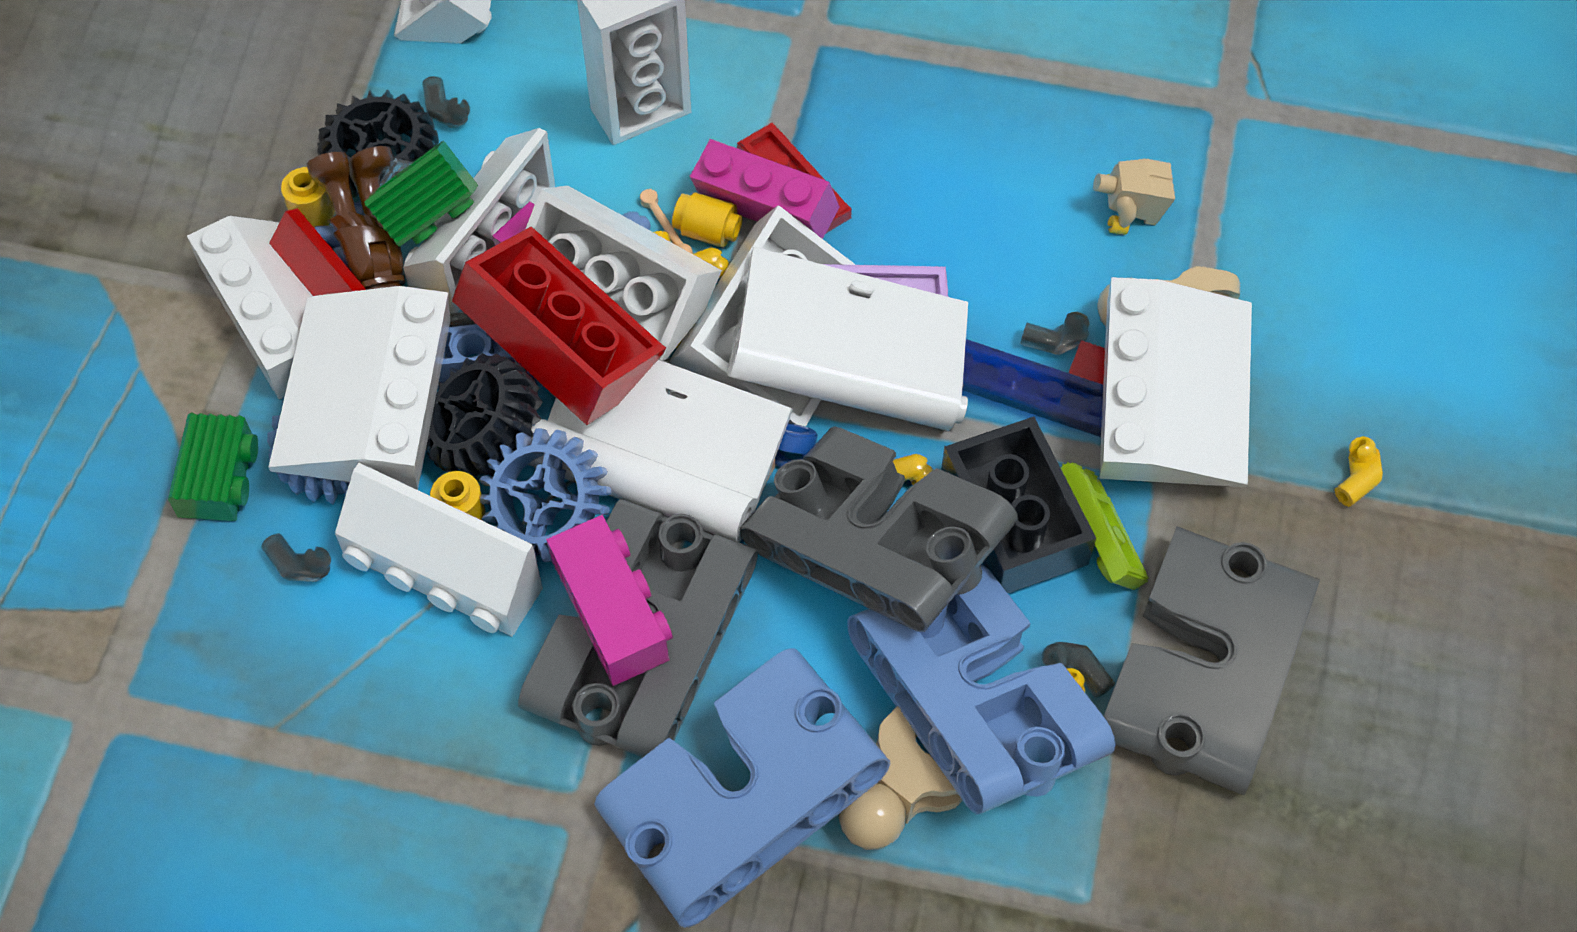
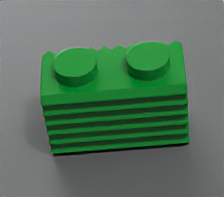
M443 140L373 191L364 203L371 210L372 215L382 224L384 230L394 239L396 245L400 247L410 239L417 245L438 229L434 222L444 214L448 213L453 219L468 209L474 203L470 196L474 193L478 184Z
M192 412L187 415L168 496V501L178 518L237 520L239 505L245 506L249 497V480L246 477L248 463H255L258 455V437L256 434H252L245 417L240 415L234 417L230 414L228 416L222 414L215 416L211 413L208 415L199 413L197 415Z

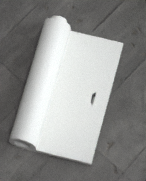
M753 247L741 325L732 347L728 365V377L950 431L955 423H962L968 405V398L962 396L968 302Z
M658 360L619 405L590 424L585 425L556 398L548 421L541 419L535 426H532L531 430L534 434L535 429H546L550 436L555 430L565 431L567 442L573 437L581 438L584 441L582 452L590 449L598 454L591 468L600 466L605 467L608 471L604 478L597 480L598 485L611 488L612 492L609 496L631 501L660 512L667 518L676 514L691 515L699 521L704 532L712 535L718 534L740 543L742 540L740 527L756 510L793 409ZM544 456L531 461L527 465L535 468L537 464L542 465ZM563 462L562 469L566 470L565 479L576 483L572 471Z

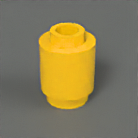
M307 167L297 168L288 173L281 184V191L287 209L298 208L314 228L315 226H329L331 223L329 219L334 216L335 212L323 187L309 176Z
M697 192L692 193V195L682 193L677 200L672 216V227L681 230L682 236L724 248L729 241H736L742 226V216L737 214L736 204Z
M452 471L443 474L434 482L430 492L431 497L482 520L486 510L484 504L480 501L482 494L479 484L472 475L462 471Z

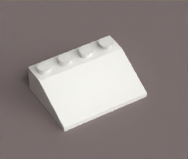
M778 205L755 223L713 290L704 313L685 335L669 362L674 366L790 407L793 411L788 423L806 427L820 403V399L728 377L730 355L741 325L753 247L819 264L855 265Z
M1111 277L1107 298L1099 479L1247 487L1251 302L1163 280Z
M394 286L307 297L269 463V470L271 472L350 482L354 468L358 463H361L418 490L450 325L448 292Z

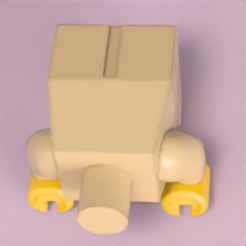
M1151 159L1121 161L1113 167L1110 174L1098 173L1095 176L1093 183L1094 191L1107 193L1109 208L1117 211L1119 215H1112L1109 218L1108 226H1112L1108 229L1110 233L1126 235L1131 222L1135 218L1143 219L1144 224L1156 226L1175 200L1171 163Z

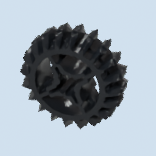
M388 89L381 97H376L369 90L367 98L359 100L352 95L350 105L346 106L337 103V115H325V127L319 129L317 153L318 156L330 152L347 153L349 148L358 153L364 149L376 146L389 147L394 160L391 168L381 176V186L438 145L439 137L432 117L429 115V112H424V108L420 105L419 101L410 103V99L407 98L405 93L394 99ZM402 133L411 138L409 143L402 141ZM349 175L352 198L358 196V193Z
M481 353L475 361L466 358L460 370L451 368L450 377L445 382L439 381L438 383L440 388L436 393L426 451L429 458L434 461V464L445 472H466L472 475L478 482H480L479 479L482 476L490 475L493 477L495 470L490 468L487 460L490 458L499 462L504 460L499 445L504 444L513 451H516L517 434L525 433L531 438L533 437L531 428L541 420L537 413V409L543 403L538 396L540 387L517 362L513 363L507 357H502L497 353L493 356Z

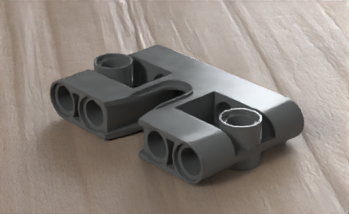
M831 427L804 456L803 460L790 461L778 469L774 477L778 494L775 497L770 496L764 500L740 527V536L748 546L758 549L760 556L918 632H925L955 595L965 594L978 586L982 579L980 565L1018 521V515L1011 504L1002 496L937 468L909 488L891 507L906 480L904 475L897 473L893 463L896 457L895 450L840 427Z
M622 498L614 506L607 524L611 531L619 528L631 554L630 557L625 558L630 570L633 572L640 569L652 595V597L646 599L652 613L661 610L668 622L673 639L666 642L670 661L613 686L580 618L559 614L524 681L519 695L518 707L577 731L582 739L589 744L598 746L610 744L643 758L667 738L675 740L752 577L758 559V549L718 534L712 535L704 532L699 521L691 515L676 514L667 518L660 512ZM681 540L692 543L691 546L684 549L671 546L673 543ZM597 708L607 709L611 712L608 717L600 721H592L586 718L590 711Z
M1177 526L1148 599L1143 617L1181 641L1216 655L1220 662H1208L1182 651L1132 643L1104 714V718L1113 732L1115 745L1139 755L1142 753L1151 757L1155 766L1165 774L1176 776L1190 772L1198 775L1200 779L1244 796L1255 772L1320 579L1267 560L1265 554L1251 543L1240 542L1229 546ZM1230 569H1241L1242 571L1246 572L1249 577H1239L1235 575ZM1178 738L1186 743L1189 750L1177 751L1169 746L1166 739Z

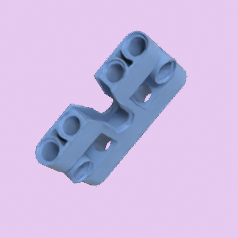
M982 564L980 565L982 579L978 586L965 594L955 595L925 632L915 631L871 609L851 615L847 620L849 636L856 651L895 706L900 708L917 737L966 806L975 814L987 812L1021 795L1034 797L1045 795L1052 790L1056 779L1111 755L1115 750V739L1110 725L1062 663L1013 673L989 684L975 683V681L991 675L1023 651L1024 646L1020 642L1021 636L1031 624L990 570Z
M789 648L776 654L714 702L732 747L751 772L750 781L744 789L736 792L727 791L705 764L672 739L667 738L610 782L596 797L595 808L625 848L629 858L637 865L677 923L682 927H691L710 916L875 786L889 770L890 760L843 705L838 694L827 686L797 649ZM834 713L830 722L820 726L815 725L821 716ZM665 843L663 851L658 856L648 859V854L654 846Z

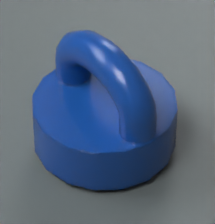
M788 423L775 457V465L782 467L790 461L803 460L804 456L817 443L818 434L816 431L809 427ZM780 450L802 455L799 459H789L784 457Z

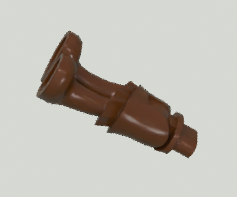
M376 146L359 151L349 161L346 153L330 152L316 156L307 163L309 176L323 187L333 206L336 216L330 218L329 221L336 230L333 235L341 246L349 270L366 290L402 286L406 283L404 275H402L403 255L401 246L396 245L394 239L389 236V233L384 230L382 224L378 222L377 218L372 215L371 210L364 203L369 195L380 187L381 176L392 166L393 154L391 149L386 146ZM349 175L356 187L364 215L358 214L349 186Z

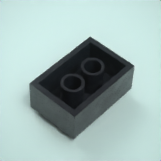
M1034 416L944 446L942 471L1002 496L1011 504L1018 515V521L983 561V565L990 570L1007 593L1089 565L1096 536Z

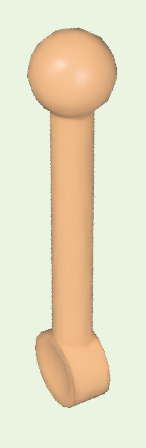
M653 189L642 191L640 194L641 205L651 209L664 231L669 234L673 244L693 254L691 246L682 242L659 207L657 192Z

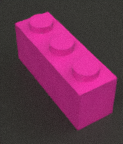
M712 139L707 143L689 176L698 193L736 204L738 215L758 222L779 205L822 239L839 209V204L829 181Z
M600 515L546 539L553 565L613 686L670 661L666 642L673 639L672 632L661 610L652 613L646 601L652 595L641 570L638 569L633 572L630 570L625 558L630 557L631 554L619 528L611 531L603 515Z

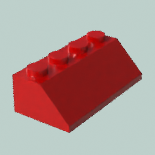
M532 226L466 261L452 299L455 305L585 425L590 424L619 405L659 360L666 349L664 345Z

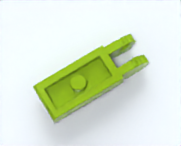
M1074 462L1062 464L1061 470L1096 536L1095 546L1100 555L1096 561L1103 576L1110 583H1115L1132 590L1147 583L1149 577L1110 497L1107 496L1101 481L1097 480L1098 476L1095 475V472L1087 468L1083 469L1082 466Z

